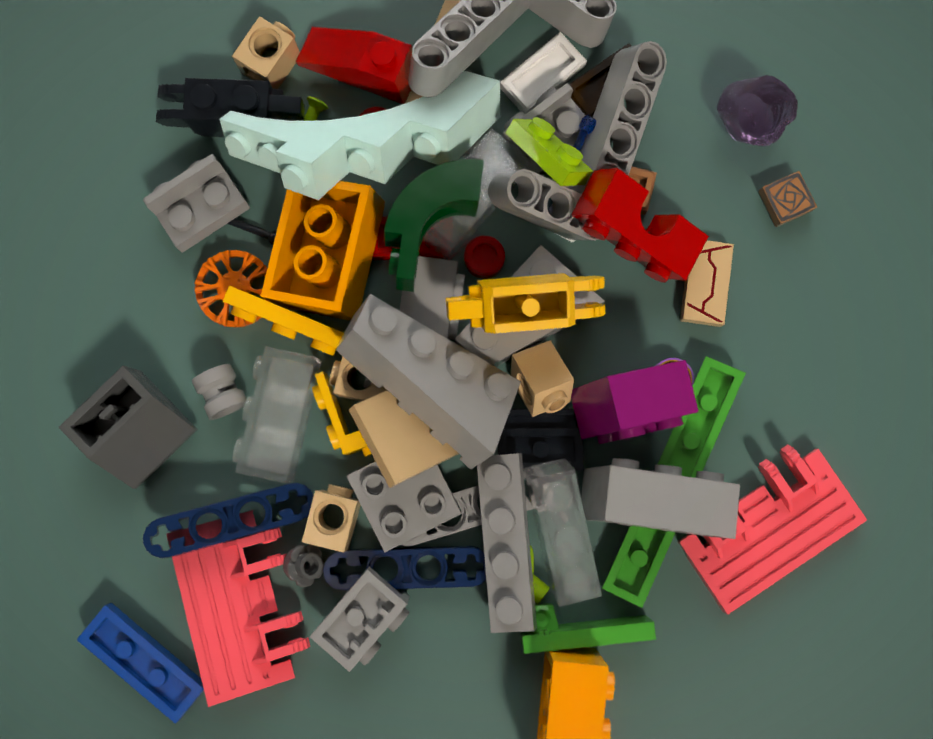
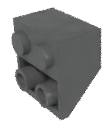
M122 366L58 427L89 460L133 489H137L198 430L142 371L127 366Z

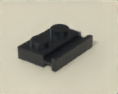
M511 409L498 442V455L522 453L523 471H584L583 439L581 440L574 409H561L555 413L544 412L532 417L528 409Z

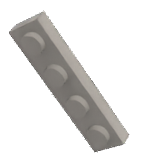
M522 453L492 455L477 465L491 633L535 631L537 629Z

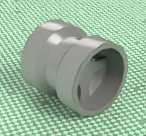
M231 364L216 366L192 379V384L197 394L203 395L205 399L204 410L209 420L224 417L248 404L244 391L238 389L234 382L236 374Z

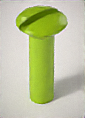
M306 97L309 108L305 114V121H316L321 111L329 109L327 104L318 98Z

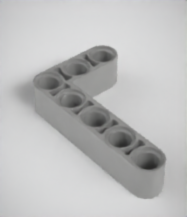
M461 0L414 44L408 77L409 86L416 94L423 97L439 95L527 9H530L576 43L584 47H597L603 43L617 10V4L615 0Z
M644 42L622 49L613 58L581 150L583 155L582 161L593 172L594 170L619 168L629 176L666 69V54L663 48L656 42ZM624 98H625V100H626V105H627L626 108H625V106H624ZM610 138L613 140V149L610 145ZM527 169L500 172L490 181L488 189L489 198L497 208L567 239L599 240L587 234L582 229V222L571 215L588 181L585 185L565 187ZM513 181L517 183L519 189L516 200L511 193ZM549 198H551L553 202V211L551 214L548 212L547 208Z

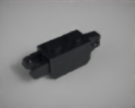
M185 78V84H162L158 88V98L168 102L183 103V109L157 110L156 122L167 127L190 128L194 134L204 137H224L219 119L229 111L259 118L305 121V104L301 97L284 96L283 90L273 89L269 81Z

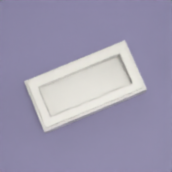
M559 32L500 82V89L521 112L527 114L537 106L536 101L544 92L552 87L558 90L586 66L587 60Z

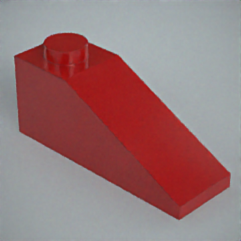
M312 27L296 60V64L300 67L401 104L406 103L411 92L408 77L412 45L374 31Z

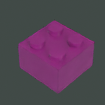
M686 360L607 376L574 388L571 395L581 440L597 436L599 444L684 425L682 416L699 412Z

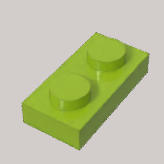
M538 117L512 120L506 134L560 186L586 184L593 170L582 161L583 155L579 150L563 143L554 135L555 129L550 123Z

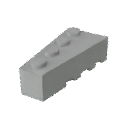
M370 294L353 315L336 351L378 388L385 387L399 400L397 405L408 415L414 413L432 429L430 434L442 445L447 442L461 455L459 460L468 468L472 469L494 455L521 381Z

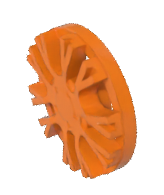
M225 250L210 257L202 264L195 280L194 289L201 310L212 321L226 327L240 328L253 324L237 316L234 317V321L228 320L230 306L228 303L224 302V308L218 316L210 310L209 306L216 300L223 301L229 285L251 295L253 292L261 296L262 289L252 288L251 283L255 278L263 275L266 276L267 266L256 256L240 250ZM231 258L244 259L242 268L239 271L232 270ZM220 261L223 262L228 270V273L224 275L221 274L216 266V263ZM252 263L256 264L258 267L248 278L243 275ZM209 270L217 274L218 282L216 284L204 283ZM217 289L218 295L204 298L203 291ZM257 316L255 322L260 320L262 317Z

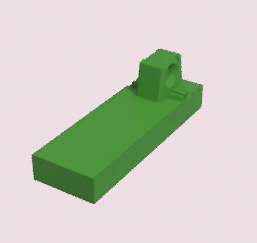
M552 603L535 604L537 629L535 631L520 632L524 654L656 640L654 621L646 615L558 624Z

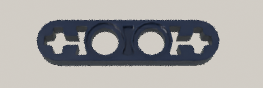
M289 483L161 517L152 521L146 527L143 534V544L151 555L159 558H171L287 526L308 517L314 496L306 485ZM292 491L296 492L297 497L306 498L307 503L301 506L300 514L294 515L293 510L287 508L277 512L281 520L272 522V507L266 497L276 496L275 504L287 501L289 492ZM249 502L259 503L265 510L264 521L254 527L246 526L239 517L241 508ZM205 514H215L222 521L221 532L211 539L202 538L196 531L198 519ZM189 518V533L195 541L194 544L185 546L186 538L181 537L172 540L170 544L171 549L164 551L159 544L153 545L152 538L159 535V527L166 526L169 532L183 530L180 521Z
M474 546L393 548L387 552H384L383 548L349 549L344 553L337 551L328 557L323 569L325 580L331 587L337 590H349L363 572H353L348 575L347 581H341V575L333 573V567L340 564L341 558H347L349 566H361L363 564L361 556L369 557L367 568L371 567L373 570L375 562L380 557L388 556L393 558L398 564V574L392 580L386 581L395 589L474 587L486 580L484 551ZM445 554L455 555L453 563L466 562L467 555H475L476 562L484 564L483 569L476 570V577L473 578L467 577L466 570H453L455 579H446L448 563ZM431 555L439 560L441 572L434 579H424L419 575L416 566L421 557Z

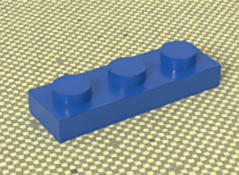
M113 603L106 604L77 638V641L175 724L181 720L204 691L202 680L197 674Z

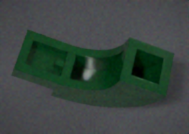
M461 159L437 165L417 176L397 197L389 212L384 229L385 246L396 247L391 249L389 275H396L397 290L414 292L420 246L424 236L432 226L452 216L476 217L484 160Z

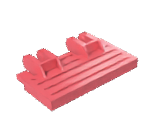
M788 444L780 449L779 453L783 461L798 481L791 487H789L778 468L772 462L765 459L759 463V471L776 497L772 498L766 487L761 485L739 500L736 539L703 536L707 541L703 545L697 535L688 534L678 541L686 553L687 559L725 614L729 615L867 521V518L819 449H814L802 458L797 450Z
M253 510L239 514L242 523L246 526H256ZM221 519L196 525L198 535L206 539L216 537L222 529ZM189 528L166 534L170 549L171 541L181 537L186 538L185 546L195 543L189 533ZM280 528L172 557L208 707L295 678L290 659L271 665L270 661L310 647L308 637H298L289 640L288 643L268 649L265 633L298 625L299 622L303 621L302 612L298 611L260 622V616L278 611L269 575L251 581L249 579V574L283 565L286 554L280 553L247 565L243 548L256 544H267L277 541L278 538L282 537Z

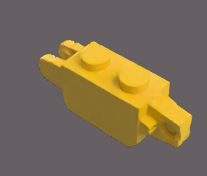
M565 273L477 280V285L468 286L469 295L446 297V314L449 320L470 319L472 328L482 327L485 333L496 334L570 327L576 325L575 319L604 316L605 304L598 302L575 304L574 291H596L605 287L604 277H569Z

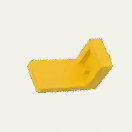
M323 371L315 374L318 385L313 386L312 391L319 409L327 408L332 424L326 426V430L334 450L341 448L343 455H351L361 450L364 457L372 455L360 431L349 434L336 394L333 393V386L329 383V375Z

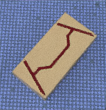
M706 241L684 283L680 321L722 327L725 324L734 244Z

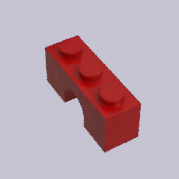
M619 168L594 170L571 214L584 224L582 229L594 238L607 240L615 246L614 252L620 257L632 262H639L646 267L644 273L654 280L666 283L668 279L687 280L709 236L680 214L654 215L649 227L645 230L641 222V208L649 191Z

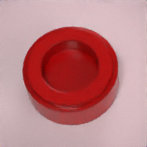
M483 235L475 237L467 244L464 251V263L467 270L473 276L481 279L491 278L497 275L503 268L505 251L497 239Z

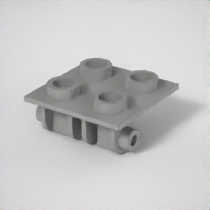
M376 461L346 475L384 552L462 514L438 465L392 488H389Z

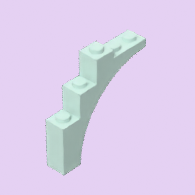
M463 71L437 96L421 97L391 109L357 117L321 121H287L259 118L229 111L219 120L225 138V145L230 156L281 173L284 188L320 200L349 172L386 184L413 157L437 165L458 160L501 117L500 80Z

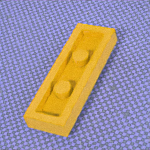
M230 285L223 299V302L233 306L230 314L251 323H255L257 316L273 322L271 331L293 340L297 332L313 338L310 347L334 356L344 334L341 331Z

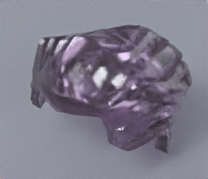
M764 75L738 80L729 84L720 96L717 111L733 140L764 147L776 142L785 131L786 125H789L796 119L798 101L795 98V94L785 83L773 76Z

